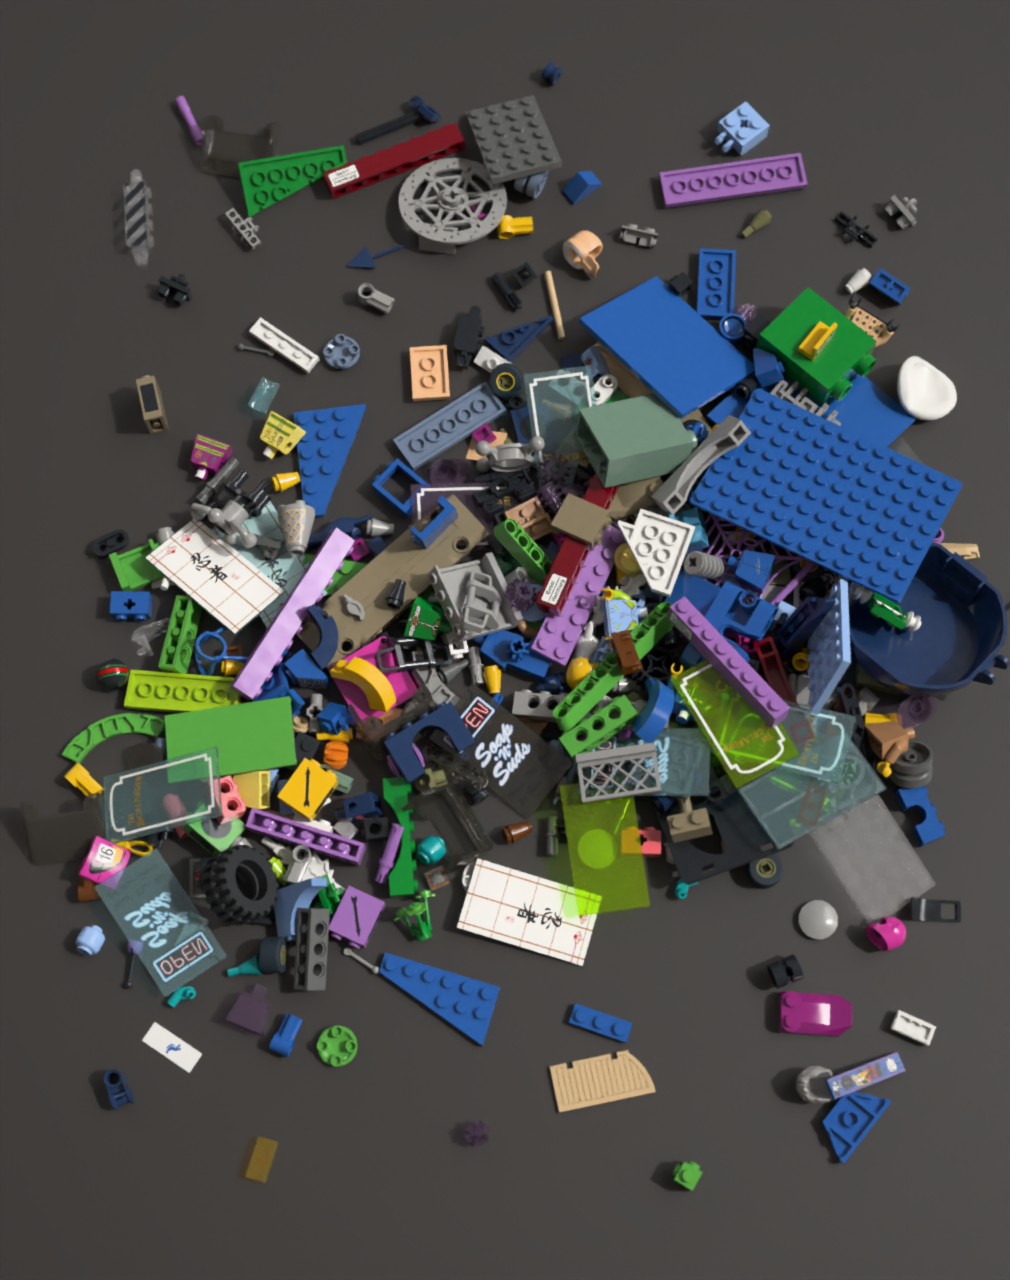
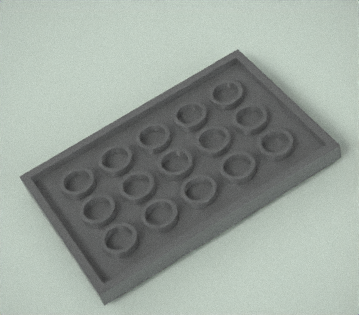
M534 95L465 112L492 185L562 167V160Z

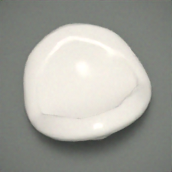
M918 356L909 357L902 364L898 375L897 391L904 410L921 420H936L947 415L957 402L956 389L952 381L941 371Z

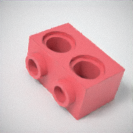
M231 776L213 781L215 807L212 808L219 824L241 818L246 811V804L238 794L236 782L232 780ZM209 782L205 788V793L209 799L210 804L212 805L211 786ZM219 788L224 789L227 793H222ZM227 806H232L235 811L229 810Z

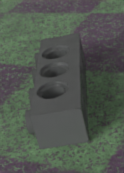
M298 908L294 989L306 991L326 989L330 909Z

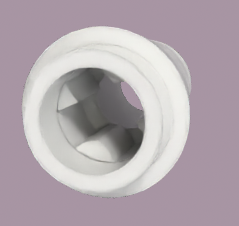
M865 268L858 269L845 285V288L852 294L868 285L872 280V276Z

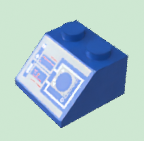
M303 649L284 663L287 678L293 685L297 683L300 688H330L327 676Z

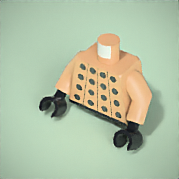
M852 295L849 299V306L845 316L877 341L874 348L886 343L894 331L899 329L901 325L898 324L896 327H893L892 322L895 319L886 323L862 307H858L861 298H859L858 303L853 302L854 295Z

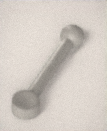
M349 947L344 949L345 955L352 956L370 968L373 974L379 973V967L372 966L354 954Z

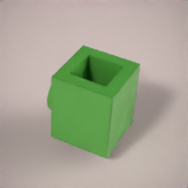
M690 1160L688 1163L684 1161L681 1165L678 1163L672 1173L675 1176L673 1181L687 1190L693 1191L703 1172L699 1170L700 1166Z

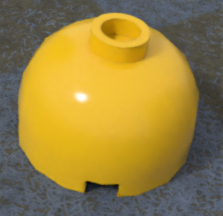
M586 658L572 659L566 671L568 686L574 690L599 664L596 662L594 665L588 663L589 659Z

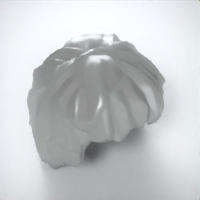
M821 1066L806 1067L797 1076L796 1090L799 1096L810 1104L830 1102L832 1097L825 1080L833 1077L831 1070Z

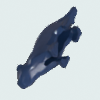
M368 514L363 518L345 517L334 520L325 530L310 535L307 548L321 547L330 531L336 527L349 537L352 536L353 540L359 539L362 535L360 529L356 526L370 520L372 514Z

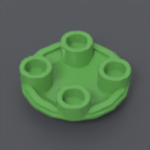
M339 1025L329 1027L323 1031L317 1043L318 1054L322 1060L328 1065L336 1067L346 1065L352 1061L358 1048L357 1039L353 1032Z

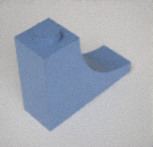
M310 878L277 890L278 898L275 901L274 909L278 937L287 939V942L296 941L298 908H309L315 895L321 889L327 887L326 878Z

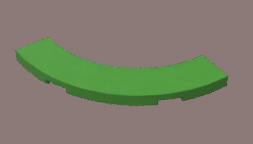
M125 713L110 716L89 725L87 729L73 738L61 755L80 764L83 758L95 746L114 736L132 733L160 738L165 729V721L148 714Z

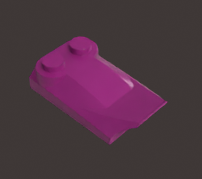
M794 991L780 992L779 1033L839 1037L843 1032L852 1028V1003L845 1000L841 995L799 993Z

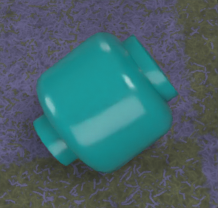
M427 836L417 846L418 859L425 865L436 864L446 853L445 842L438 836Z

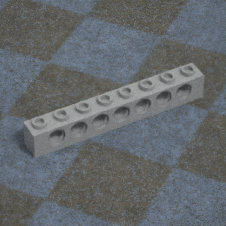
M522 689L520 692L515 691L512 715L515 719L556 722L552 714L553 710L548 709L549 705L552 703L559 705L569 694L559 693V695H551L547 691L532 693V691ZM603 697L594 707L597 709L605 708L611 704L612 700ZM645 700L630 702L639 716L647 705ZM532 702H539L536 708L529 707ZM587 713L582 719L590 718L594 713ZM615 713L610 718L617 719L620 714ZM670 717L661 732L668 733ZM596 724L595 726L603 727V724ZM632 724L625 728L634 730Z

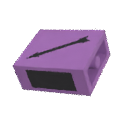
M348 886L329 925L330 936L340 941L344 938L349 941V945L357 949L360 946L366 948L386 906L385 902Z

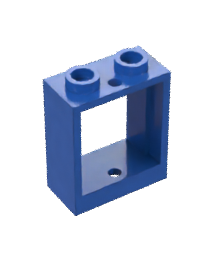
M398 458L394 462L391 461L386 466L385 472L382 475H377L372 482L373 491L406 519L418 507L417 493H421V488H431L428 483ZM398 469L420 486L404 504H401L381 487ZM424 491V496H420V504L431 494V491Z

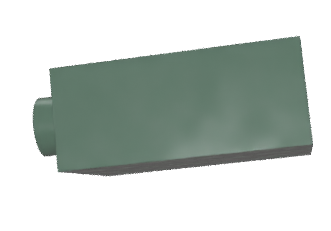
M655 394L579 409L575 437L604 488L674 473L691 453L697 449L695 433L692 430H686L682 424V419Z

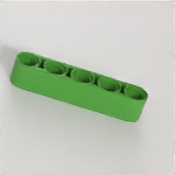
M510 518L494 527L495 537L537 584L544 586L543 580L545 575L550 573L552 561L514 519Z

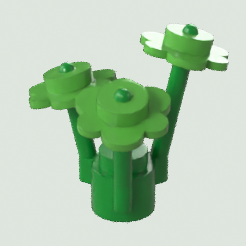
M426 889L419 891L418 896H414V898H423L422 903L414 902L408 908L398 909L395 913L396 917L392 919L396 921L402 917L410 930L411 936H416L417 941L426 940L432 936L427 897L436 896V894H431L430 890L426 891ZM423 911H425L426 923L422 921L420 916ZM406 914L408 916H416L418 923L414 924V928L407 919Z

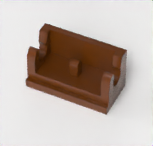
M630 630L611 633L610 643L622 676L642 671L643 667L635 649Z

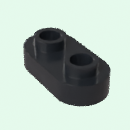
M118 529L95 540L92 549L97 557L106 558L110 554L126 548L129 545L130 539L124 530ZM118 539H123V542L117 543ZM102 547H106L105 551H100Z

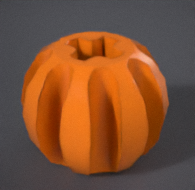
M338 740L328 742L324 749V765L334 770L345 767L348 758V746Z

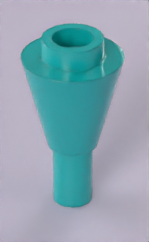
M258 955L237 967L227 970L229 977L238 974H263Z

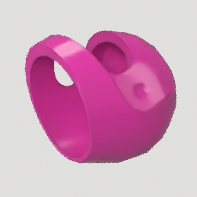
M883 917L880 919V924L872 922L866 927L868 938L882 951L896 949L906 939L905 925L895 917ZM873 929L876 930L882 936V938L877 937L873 932Z

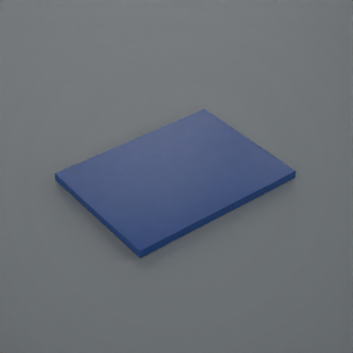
M657 276L586 314L578 322L680 419L733 388L740 381L755 374L754 364Z

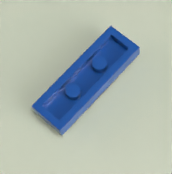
M576 1003L569 1020V1024L624 1043L627 1042L633 1024Z

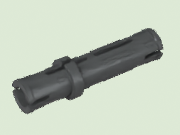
M230 456L215 476L204 484L205 487L195 497V500L199 504L205 505L213 494H217L218 488L240 463Z

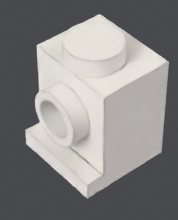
M452 631L449 634L444 633L441 635L443 643H446L449 647L452 660L461 659L464 654L469 652L467 640L458 642Z

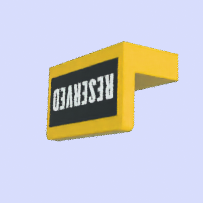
M820 321L799 346L798 351L814 361L835 335L838 324L834 322L831 327H828Z

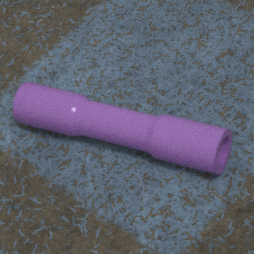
M184 96L177 97L175 103L184 117L196 145L204 144L206 139L199 126H197Z

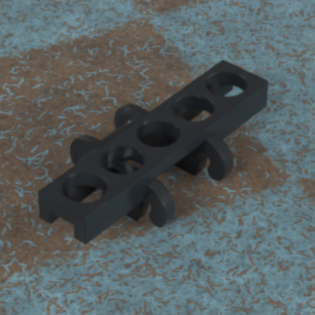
M841 211L835 217V221L844 227L843 234L847 233L853 238L852 241L860 239L872 248L878 241V238L867 231L870 226L867 225L866 228H861L855 223L858 218L857 216L853 219ZM853 228H858L859 231L855 233ZM871 238L874 242L871 243L868 239Z

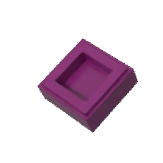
M486 423L471 433L477 443L487 441L490 444L497 439Z
M362 537L354 541L352 544L354 549L350 553L353 562H359L371 555Z

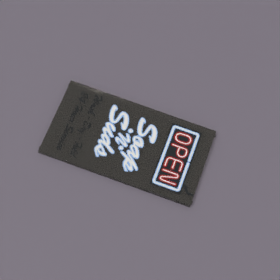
M473 683L454 707L476 742L457 754L446 735L441 731L435 729L429 738L529 819L562 776L572 767L573 763Z

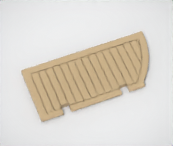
M628 1050L616 1052L617 1059L613 1060L611 1059V1054L572 1061L573 1068L567 1069L566 1063L550 1066L559 1113L654 1093L656 1091L647 1070Z

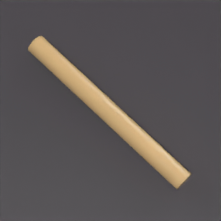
M546 271L544 276L558 339L563 340L565 339V333L551 271Z

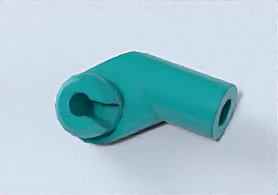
M680 879L674 890L675 896L681 900L685 899L689 887L697 885L699 882L687 885Z

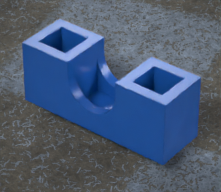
M925 786L902 788L895 793L903 812L909 809H916L922 815V823L912 829L920 847L942 839L945 836V827L937 819V810L933 803L930 804L927 797L928 791Z

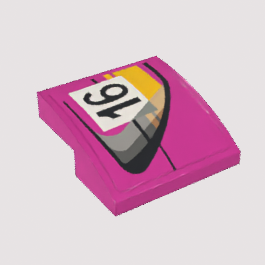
M95 836L88 855L83 859L78 875L114 891L122 877L131 852L101 837Z

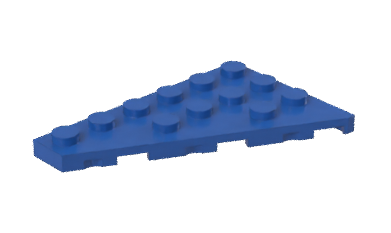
M365 404L294 412L295 425L306 432L297 443L302 496L305 505L315 509V518L325 516L327 506L331 501L333 491L341 476L342 468L346 463V458L356 438L363 415L366 412Z

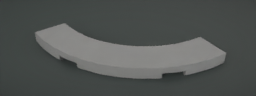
M412 651L413 661L425 660L423 651ZM435 668L415 669L423 690L436 705L444 701L447 704L451 701L458 714L461 715L471 703L462 700L452 693L441 682ZM490 719L486 725H492V720Z

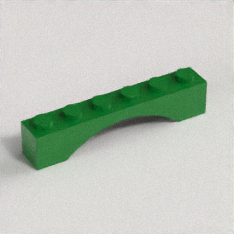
M403 777L384 778V800L397 816L400 826L405 827L402 833L400 856L395 868L389 875L391 899L414 897L415 891H418V880L414 879L413 872H417L416 860H412V852H416L415 840H411V833H414V821H410L409 813H413L412 801H408V794H412L411 783L407 785Z

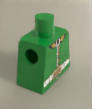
M417 596L413 603L404 636L435 640L438 631L449 634L451 625L449 622L442 620L444 615L442 608Z

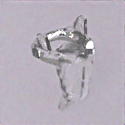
M170 618L143 625L133 632L131 640L143 646L137 651L139 656L154 655L148 642L153 640L154 637L167 632Z

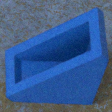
M592 171L577 172L564 188L563 193L575 205L602 186V183Z

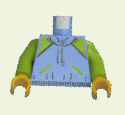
M600 589L604 591V597H600L605 635L609 636L605 637V640L610 641L611 633L630 630L631 633L639 625L638 619H644L648 616L647 608H637L636 601L631 600L629 595L619 590Z

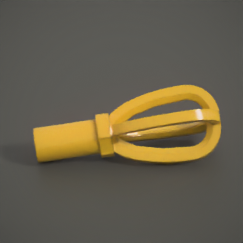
M113 839L111 842L142 857H149L153 852V847L144 841L129 842ZM130 846H147L149 851H136Z

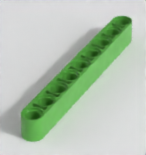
M670 602L660 603L631 632L639 660L674 626L667 618L669 608L672 606ZM613 651L553 710V717L560 730L568 731L572 729L625 676L621 674Z

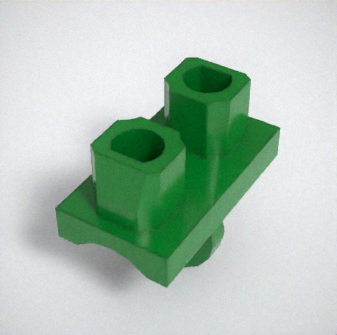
M326 874L320 878H326L327 887H324L317 893L320 900L315 902V908L330 909L329 914H332L339 907V894L343 890L342 887L336 888L334 882L330 883Z

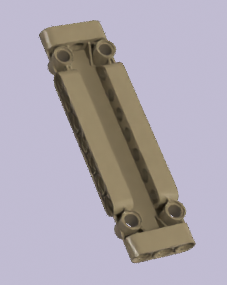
M454 494L450 495L447 500L456 508L458 518L427 549L423 546L418 547L410 536L412 534L410 529H407L324 603V607L321 608L325 614L324 616L328 618L332 615L337 625L339 637L336 653L326 666L328 670L339 660H343L355 653L360 647L370 643L413 605L417 596L422 597L433 586L429 582L428 573L434 566L437 565L439 569L458 565L460 559L467 556L470 550L489 534L485 527ZM439 506L430 510L428 516L418 520L412 526L418 532H422L432 522V517L442 512ZM465 543L467 547L464 550H459L457 545ZM396 579L406 582L404 603L400 609H393L385 604V597ZM346 594L348 597L361 603L365 611L363 621L360 620L359 616L349 613L343 595ZM310 618L303 624V628L296 635L313 652L318 646L320 634L317 626ZM350 643L352 644V649L347 652L343 651V645Z

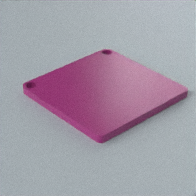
M382 636L343 660L350 662L354 657H357L376 667L374 655L377 651L388 648L387 643H381V639H387V637ZM392 653L380 656L384 668L395 667ZM336 664L332 665V666L329 668V673H330L331 668H333ZM407 670L400 673L384 674L390 682L396 697V702L389 710L418 694V689ZM333 678L361 726L386 713L370 709L366 694L355 683Z

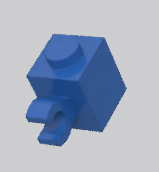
M332 702L317 716L320 728L325 733L338 735L342 730L349 731L347 724H355L353 717L349 716L345 705Z

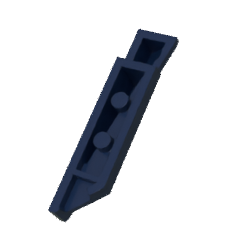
M807 597L775 633L778 638L774 640L780 659L792 658L800 652L836 603L835 599Z

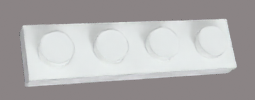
M261 317L249 331L252 336L307 373L319 361L317 355Z

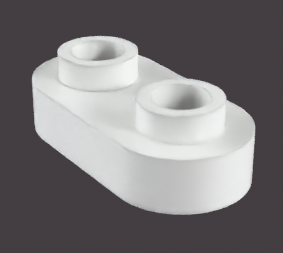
M607 374L602 376L590 389L592 406L604 404L616 391L618 382L613 375ZM610 381L612 384L607 385L605 382ZM598 394L600 397L595 398L593 395Z

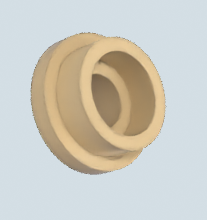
M302 716L295 717L293 719V730L296 733L299 731L302 733L309 731V720Z

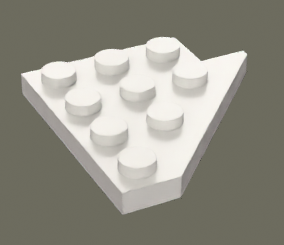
M640 509L635 525L619 520L618 527L651 591L670 597L695 526Z

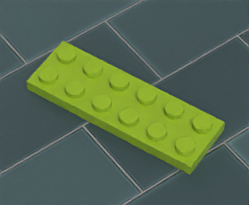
M131 670L124 707L127 709L185 713L240 704L241 695L229 688L235 679L233 677Z

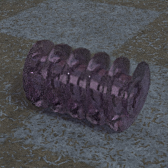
M554 481L542 486L536 492L537 496L543 495L540 498V502H546L543 506L544 509L550 508L548 514L554 515L551 518L552 521L565 498L560 499L563 492L556 493L559 485L552 486Z

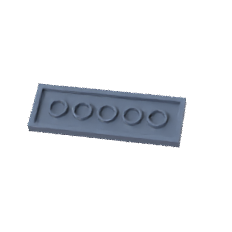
M485 381L394 438L393 443L413 471L470 436L472 432L483 424H489L505 414L506 408Z

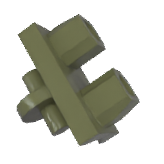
M431 768L425 769L427 776L422 775L415 782L417 790L423 793L431 789L434 794L440 793L439 788L448 786L443 769L435 772Z

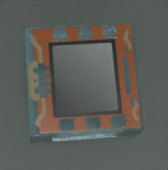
M442 865L424 873L432 892L450 885Z

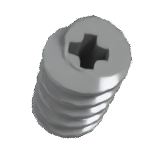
M693 551L685 558L684 569L688 574L711 580L723 574L724 563L717 556Z

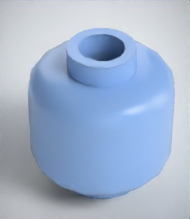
M96 925L83 927L75 941L77 950L86 956L97 954L105 942L103 930Z

